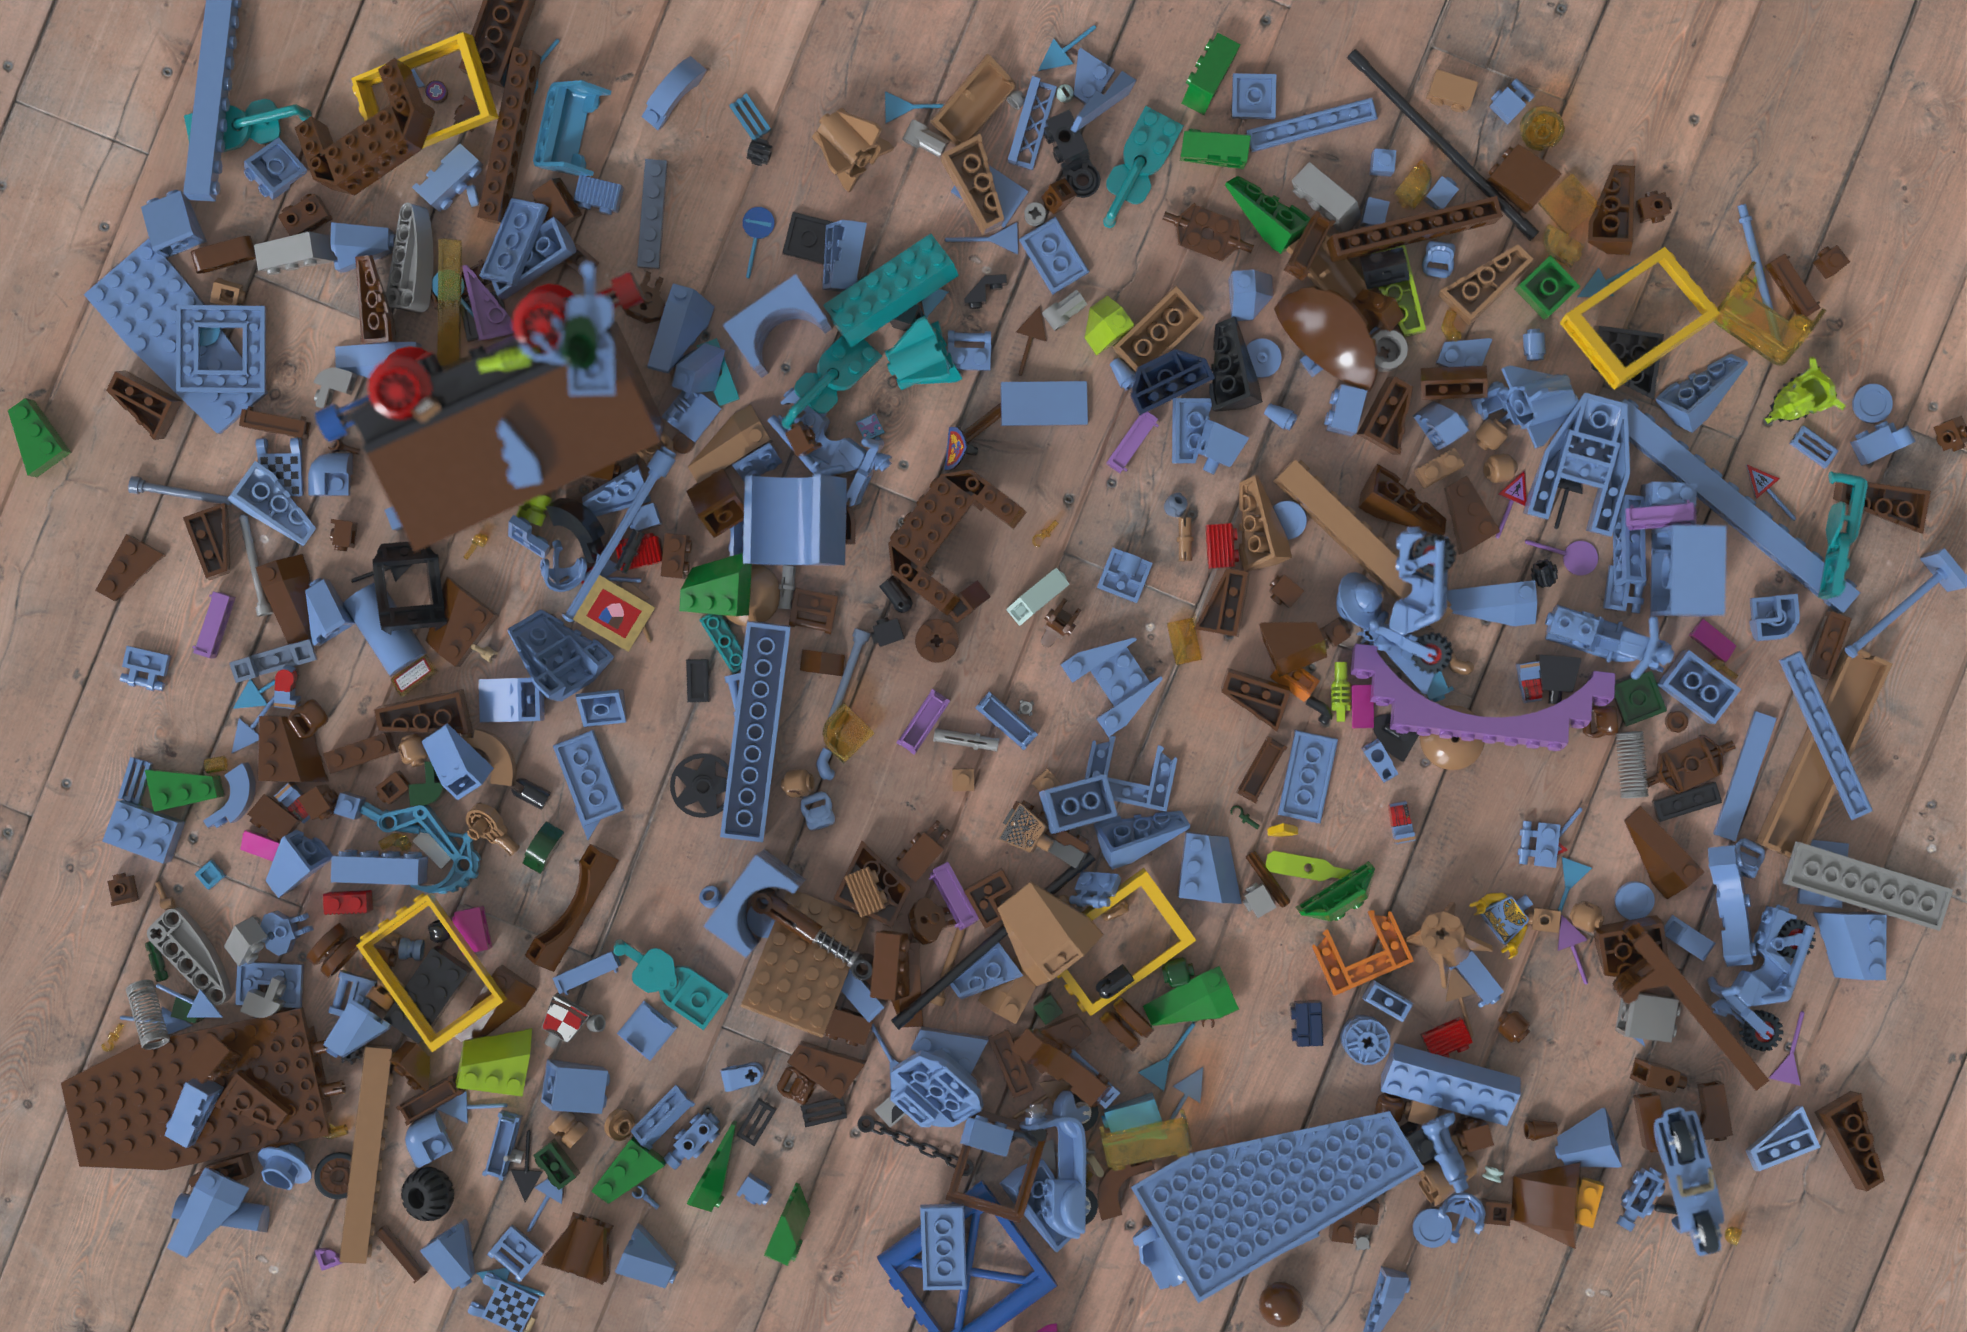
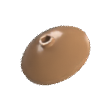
M752 564L749 616L724 615L731 622L741 626H747V620L766 622L776 612L780 601L779 582L767 567Z
M1443 706L1461 713L1475 715L1472 711L1461 706ZM1436 734L1420 736L1421 749L1426 758L1432 764L1446 770H1459L1468 767L1478 759L1485 744L1483 740L1479 739L1464 741L1461 740V737H1458V741L1453 742L1451 738H1441Z

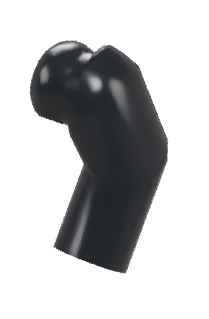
M1310 696L1306 705L1321 714L1318 718L1319 722L1328 725L1330 719L1332 720L1333 718L1330 709L1324 702Z

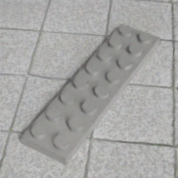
M1797 841L1795 842L1783 883L1938 931L1941 930L1953 889Z

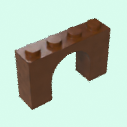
M1720 1081L1697 1084L1701 1104L1699 1122L1704 1140L1714 1139V1141H1723L1727 1139V1136H1733L1724 1084ZM1656 1092L1633 1095L1642 1147L1649 1150V1152H1659L1655 1141L1654 1122L1662 1118L1663 1115L1660 1095Z

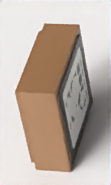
M427 396L410 411L424 423L440 411L441 408L434 400Z

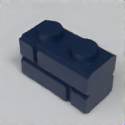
M1320 1000L1294 1001V1007H1290L1291 1020H1295V1028H1291L1292 1041H1296L1297 1047L1324 1046L1322 1002Z

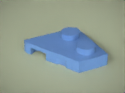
M1080 48L1078 50L1073 97L1087 104L1096 90L1102 93L1115 70Z
M1492 339L1444 342L1436 364L1444 367L1482 366Z

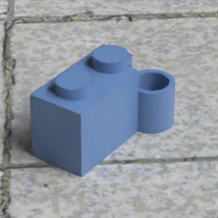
M1886 420L1875 426L1876 430L1870 433L1866 430L1855 435L1856 440L1850 442L1862 466L1908 446L1916 440L1909 426L1897 430L1893 422L1888 424Z

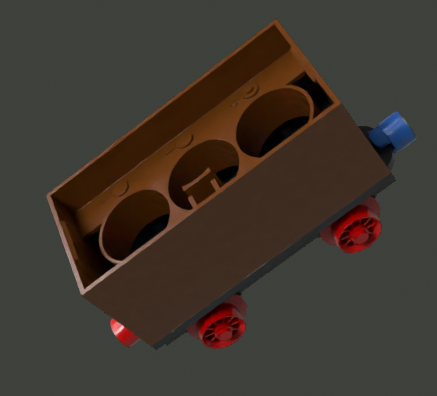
M631 271L611 279L612 286L595 293L596 296L608 298L612 303L613 309L622 305L623 309L627 310L644 302L643 293ZM548 283L531 290L525 299L519 303L513 316L514 335L486 348L483 347V344L469 350L470 355L445 366L440 365L433 351L428 352L423 348L413 346L398 348L374 368L368 382L369 395L340 408L334 403L315 412V420L319 430L328 442L349 434V427L356 425L364 441L362 448L414 552L661 442L665 423L617 321L615 322L613 319L612 324L605 330L614 344L615 395L569 396L568 363L563 365L530 360V366L501 371L497 369L484 373L479 371L478 360L496 356L499 351L520 347L522 342L528 344L532 349H540L542 355L550 354L539 342H534L533 335L536 333H541L543 340L551 348L556 349L560 341V333L552 324V317L555 315L560 318L565 326L567 323V303L576 296L562 285ZM429 396L441 409L423 423L410 410ZM502 418H505L539 458L543 476L542 483L514 488V483L509 482L507 470L510 469L509 461L504 460L502 453L505 443L503 438H499L497 425H500Z

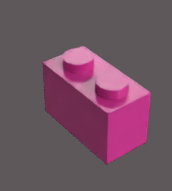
M484 905L454 912L455 916L452 917V922L474 953L492 948Z

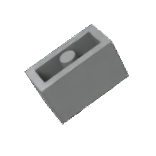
M252 916L234 926L224 947L238 966L245 963L251 964L257 960L258 954L263 949V944L268 936Z

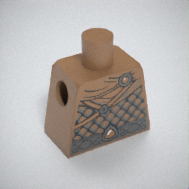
M1020 803L998 837L999 840L1030 853H1033L1037 846L1048 852L1054 843L1053 840L1044 835L1048 826L1025 805Z

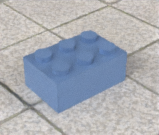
M1682 650L1657 683L1660 688L1708 724H1716L1741 690L1690 650Z
M1106 774L1039 792L1050 834L1118 816Z
M119 800L115 804L102 842L164 864L172 861L186 821L158 811L154 812L153 809L134 804L133 802Z

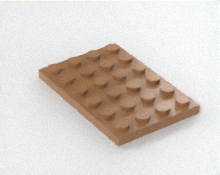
M787 890L784 901L822 925V931H827V935L830 937L834 936L835 940L841 941V944L846 947L849 946V949L853 952L857 951L869 918H861L856 913L796 891L793 894ZM775 921L741 1007L823 1038L850 967L847 966L846 962L843 963L839 957L835 958L833 953H828V950L825 948H820L819 944H809Z

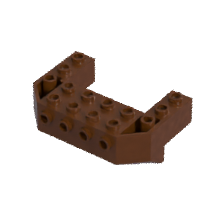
M393 58L378 69L391 104L335 143H333L328 126L312 116L295 127L313 180L331 190L355 196L423 149L435 111L434 108L423 102L411 68L398 59Z
M972 469L941 474L939 478L936 477L930 484V490L926 495H922L918 499L917 507L913 512H909L905 516L903 525L892 533L888 543L891 573L946 616H948L960 598L932 577L934 573L925 565L971 505L980 511L984 508L1013 530L1027 513L1020 505Z

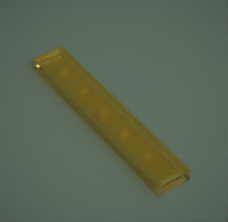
M444 238L439 239L437 359L442 366L459 360L461 348L462 240Z

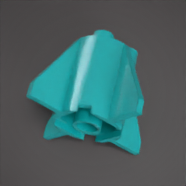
M926 316L917 319L892 348L885 351L886 357L890 362L887 363L888 370L892 376L896 375L897 384L901 390L915 384L955 383L963 379L952 360L951 353L947 352V344L942 336L939 321L930 324Z

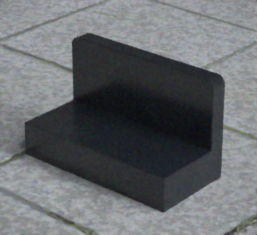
M1403 247L1360 257L1367 290L1410 280Z

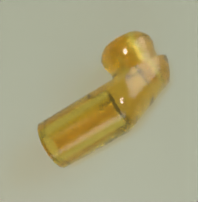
M1447 310L1441 330L1448 341L1457 342L1462 336L1461 332L1454 326L1457 313Z
M393 833L378 841L382 850L391 846H396L402 851H408L411 848L409 838L400 833Z

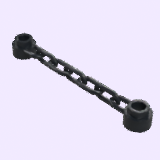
M869 1114L860 1116L857 1123L860 1131L864 1133L873 1132L878 1135L887 1134L898 1144L906 1147L912 1145L918 1148L921 1154L930 1158L939 1157L945 1160L948 1166L956 1168V1165L950 1163L952 1161L951 1158L958 1160L959 1157L952 1154L946 1156L940 1153L938 1148L928 1143L919 1144L913 1141L910 1135L901 1131L892 1132L887 1130L884 1124L876 1121ZM868 1119L871 1124L864 1126L862 1121ZM875 1124L883 1127L879 1129L881 1132L873 1129ZM899 1135L908 1138L906 1143L897 1140ZM925 1146L935 1150L932 1152L933 1155L923 1151L926 1149ZM969 1158L966 1162L969 1164V1168L964 1170L962 1176H969L973 1172L974 1164Z

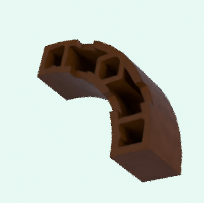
M1027 1028L1010 1048L1026 1063L1036 1067L1040 1065L1046 1073L1058 1081L1061 1079L1067 1081L1073 1086L1070 1090L1090 1107H1096L1112 1088L1108 1084L1110 1080L1102 1073L1096 1074L1086 1064L1071 1054L1073 1051L1067 1045L1062 1043L1060 1046L1046 1037L1037 1028L1034 1030Z

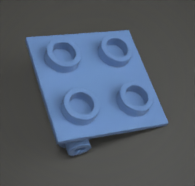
M682 390L662 415V418L693 442H696L721 411V408L700 392L689 393Z
M768 443L732 466L742 480L745 481V476H761L767 471L774 470L782 463V460L774 447Z

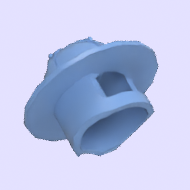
M1357 572L1348 573L1341 579L1339 585V592L1336 597L1337 611L1345 621L1353 622L1355 625L1363 628H1369L1370 622L1372 620L1376 621L1382 612L1383 598L1376 583H1372L1365 575Z
M293 1143L281 1145L278 1148H262L258 1152V1161L263 1167L261 1171L263 1181L268 1185L291 1190L295 1183H307L312 1178V1171L308 1164L304 1162L305 1152Z

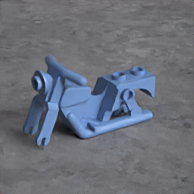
M791 388L783 395L785 399L780 403L782 405L795 404L800 398L796 395L794 388ZM807 406L804 409L806 414L803 417L796 418L795 423L802 421L804 425L813 426L812 429L816 436L815 441L821 442L822 447L806 456L798 457L814 475L834 476L859 469L846 494V503L849 501L850 506L859 505L873 476V470L878 471L880 469L883 472L892 464L890 462L891 455L880 453L885 445L881 437H875L874 440L863 438L861 441L862 445L870 447L867 451L851 438H843L839 441L829 440L825 436V432L830 424V420L826 417L828 413L820 414ZM773 415L767 421L792 449L785 434L791 429L783 427V417L781 415L778 417Z
M1556 605L1552 613L1549 612L1546 617L1545 624L1548 625L1546 640L1604 658L1608 663L1610 661H1641L1631 673L1633 679L1639 678L1647 667L1663 673L1664 668L1659 663L1663 666L1667 662L1670 663L1674 655V650H1671L1672 646L1666 641L1659 640L1658 618L1656 616L1649 618L1650 637L1640 635L1630 628L1622 626V621L1615 624L1606 621L1601 616L1594 617V614L1584 611L1579 612L1561 605Z

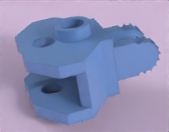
M277 910L264 915L260 927L268 936L264 942L266 948L278 956L292 951L296 939L301 934L314 930L313 926H306L298 930L296 922L309 918L308 913L297 917H288Z

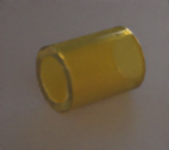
M219 756L204 759L206 773L227 771V758Z

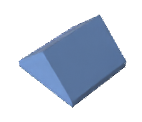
M623 689L576 694L584 727L626 723Z

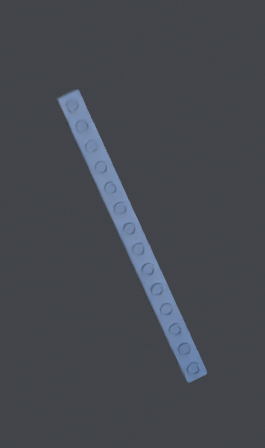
M1622 399L1619 401L1627 404L1628 432L1631 444L1677 482L1697 483V498L1818 597L1824 568L1823 557L1815 551H1809L1805 547L1806 543L1798 537H1792L1789 534L1790 530L1781 523H1775L1772 520L1773 516L1769 512L1758 509L1755 506L1756 502L1749 496L1744 497L1738 492L1739 488L1735 484L1727 483L1721 478L1723 475L1718 470L1710 469L1706 466V461L1701 456L1693 455L1689 452V447L1680 440L1677 442L1672 438V433L1663 426L1660 428L1655 424L1656 420L1650 414H1643L1638 410L1639 406L1633 400ZM1849 579L1845 580L1846 587L1840 596L1827 600L1822 599L1836 613H1844L1860 594L1855 589L1857 587L1856 584Z

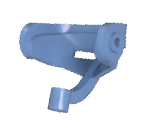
M554 315L552 317V324L560 333V341L555 350L543 340L541 333L534 334L533 340L534 342H539L550 354H538L528 344L523 342L520 344V347L526 356L534 360L564 365L567 362L564 361L561 355V345L564 342L565 326L563 321Z
M555 540L552 542L554 548L553 568H549L548 559H542L540 570L549 589L556 592H565L575 588L583 581L587 570V562L584 557L577 558L573 566L559 568V553L563 550L560 540ZM569 576V579L560 583V580Z
M1466 1192L1453 1193L1444 1201L1442 1207L1440 1206L1437 1213L1440 1220L1444 1219L1447 1212H1454L1460 1215L1456 1229L1452 1231L1449 1238L1450 1242H1458L1460 1237L1459 1230L1464 1217L1476 1223L1474 1230L1476 1234L1479 1235L1480 1231H1483L1485 1209L1481 1201L1474 1195ZM1465 1200L1464 1203L1455 1204L1456 1202ZM1469 1202L1473 1205V1207L1475 1208L1476 1212H1474V1210H1473L1472 1207L1470 1206Z

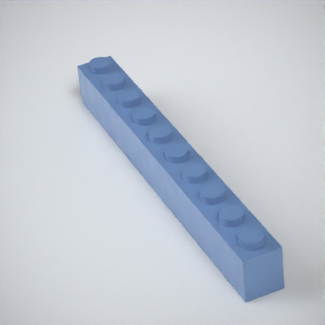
M206 0L183 191L190 200L216 202V195L220 192L218 178L223 168L221 153L225 150L223 135L227 131V120L225 118L226 111H229L230 108L228 92L232 89L230 75L235 65L233 49L237 47L235 32L239 27V17L237 15L238 8H241L242 0Z

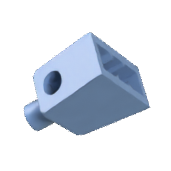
M1206 420L1198 448V454L1207 458L1202 470L1214 475L1219 464L1227 467L1232 466L1249 437L1217 422Z

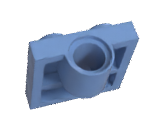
M1112 547L1097 588L1137 603L1153 563Z

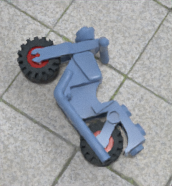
M1407 527V530H1404L1400 536H1397V549H1400V558L1396 560V571H1399L1400 579L1412 584V592L1408 597L1399 599L1394 604L1389 624H1384L1389 614L1383 611L1376 621L1372 620L1370 622V630L1380 634L1374 641V646H1378V650H1391V647L1395 646L1396 643L1402 649L1412 653L1411 659L1415 661V667L1418 666L1421 672L1427 671V674H1431V672L1436 674L1444 670L1452 660L1453 649H1451V642L1448 643V638L1446 636L1442 637L1440 633L1434 634V632H1430L1429 634L1426 633L1421 637H1417L1410 632L1438 621L1446 613L1448 570L1455 562L1456 551H1454L1455 546L1450 543L1451 540L1448 536L1433 534L1425 537L1417 544L1414 551L1415 556H1413V549L1417 539L1424 537L1427 531H1420V527ZM1421 568L1423 570V573L1418 572L1416 570ZM1426 573H1429L1430 576L1434 575V579L1426 576Z
M1776 905V908L1766 906L1761 916L1758 931L1754 936L1753 943H1756L1757 953L1764 959L1763 966L1756 971H1740L1730 987L1718 985L1714 977H1709L1707 980L1711 991L1720 998L1711 1005L1712 1008H1715L1714 1013L1727 1017L1728 1013L1733 1014L1741 1022L1739 1027L1743 1028V1030L1739 1031V1034L1743 1036L1741 1040L1746 1042L1745 1045L1762 1052L1773 1050L1771 1046H1778L1776 1041L1781 1042L1782 1038L1779 1037V1034L1784 1032L1779 1028L1783 1027V1025L1778 1022L1780 1019L1775 1017L1774 1014L1763 1010L1752 1011L1748 1007L1790 1000L1806 954L1809 955L1811 953L1808 949L1814 948L1811 942H1816V938L1813 937L1816 928L1803 920L1796 919V915L1788 913L1789 908L1781 905Z

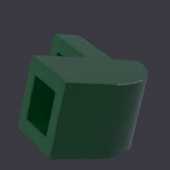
M431 761L425 762L426 783L409 784L410 806L435 803L446 792V789L439 782Z
M546 821L527 848L522 864L541 874L550 856L558 847L564 831Z

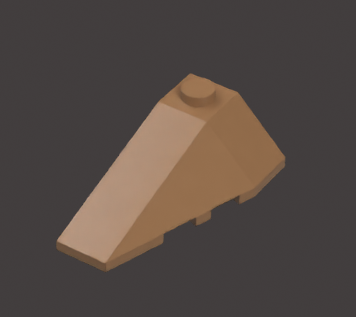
M1017 956L1012 960L1024 976L985 990L978 999L987 1008L1014 1024L1020 1018L1036 987L1034 982L1023 971Z

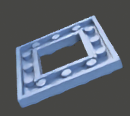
M176 305V392L266 393V306ZM200 328H243L242 370H200Z

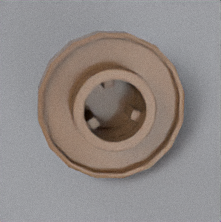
M625 1109L614 1110L605 1121L606 1135L614 1141L626 1140L632 1134L631 1129L635 1126V1118L632 1113Z

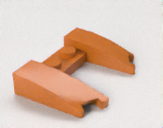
M1374 910L1367 912L1384 951L1350 966H1344L1328 929L1322 933L1325 938L1318 947L1314 944L1312 945L1333 997L1414 962L1391 911H1388V916H1375Z

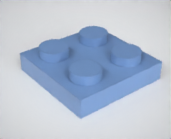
M1233 73L1232 118L1275 119L1276 74Z

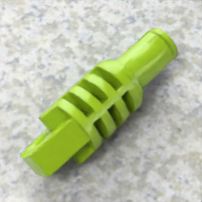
M521 347L499 351L496 356L480 359L477 361L481 373L497 369L508 371L530 366V360L534 359L526 356ZM533 349L536 353L541 354L540 349Z
M1335 662V681H1332L1331 711H1337V722H1345L1346 711H1351V684L1348 681L1347 662Z

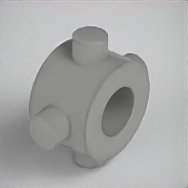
M1021 699L1019 701L1020 710L1017 711L1018 714L1023 713L1028 714L1029 717L1032 716L1033 713L1031 711L1034 702H1027Z
M1365 1234V1236L1355 1235L1354 1239L1357 1245L1355 1249L1357 1251L1360 1249L1369 1250L1371 1248L1368 1234Z

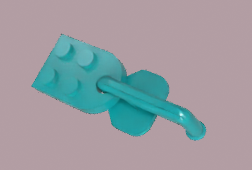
M269 99L251 102L245 112L240 108L230 105L229 111H226L225 118L227 120V131L223 135L225 142L224 152L242 147L249 138L259 144L273 142L281 134L279 119L298 115L301 120L305 121L311 116V111L296 104L277 108L275 103ZM193 113L184 115L188 140H190Z
M1145 106L1123 149L1125 164L1115 166L1106 181L1108 191L1116 195L1103 220L1106 228L1115 226V218L1125 200L1135 205L1145 201L1151 190L1149 175L1155 174L1162 168L1184 125Z
M841 336L820 357L817 363V373H805L795 383L794 391L800 399L789 409L786 417L783 418V427L791 429L790 426L795 424L796 417L807 406L820 414L829 412L838 402L837 390L844 391L852 388L881 359L882 355L864 339L850 347L845 338Z
M1830 471L1828 475L1830 484L1840 482L1853 486L1847 515H1845L1846 504L1844 502L1832 505L1828 514L1826 524L1828 548L1818 598L1826 600L1840 596L1845 590L1846 581L1844 580V575L1850 565V559H1848L1849 546L1859 535L1867 491V481L1865 478ZM1844 521L1847 522L1845 533L1840 532Z
M617 939L614 943L613 952L615 955L622 956L625 954L638 963L632 973V981L636 986L647 993L659 991L662 1001L668 1007L703 1031L729 996L727 992L687 966L674 967L673 958L659 948H652L643 955L621 939Z

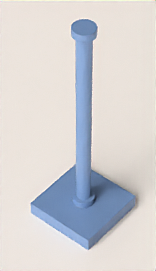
M1945 548L1926 553L1920 558L1933 576L1853 645H1848L1845 648V652L1851 658H1855L1859 650L1937 583H1940L1947 592L1967 587L1966 573Z

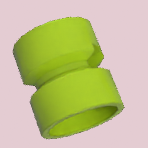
M541 495L519 506L516 517H523L530 523L542 527L546 518L544 511L547 510L546 506L551 503L553 498Z

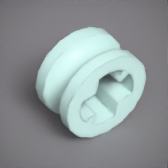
M1485 1166L1486 1173H1483L1482 1177L1501 1183L1500 1176L1504 1172L1491 1166Z

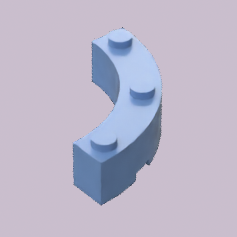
M1735 845L1708 848L1709 868L1713 883L1717 886L1716 898L1719 916L1722 918L1723 928L1726 929L1721 931L1723 956L1727 967L1754 964L1753 956H1757L1756 943H1752L1748 913V907H1751L1750 894L1745 893L1740 867L1743 866L1742 854L1737 853Z

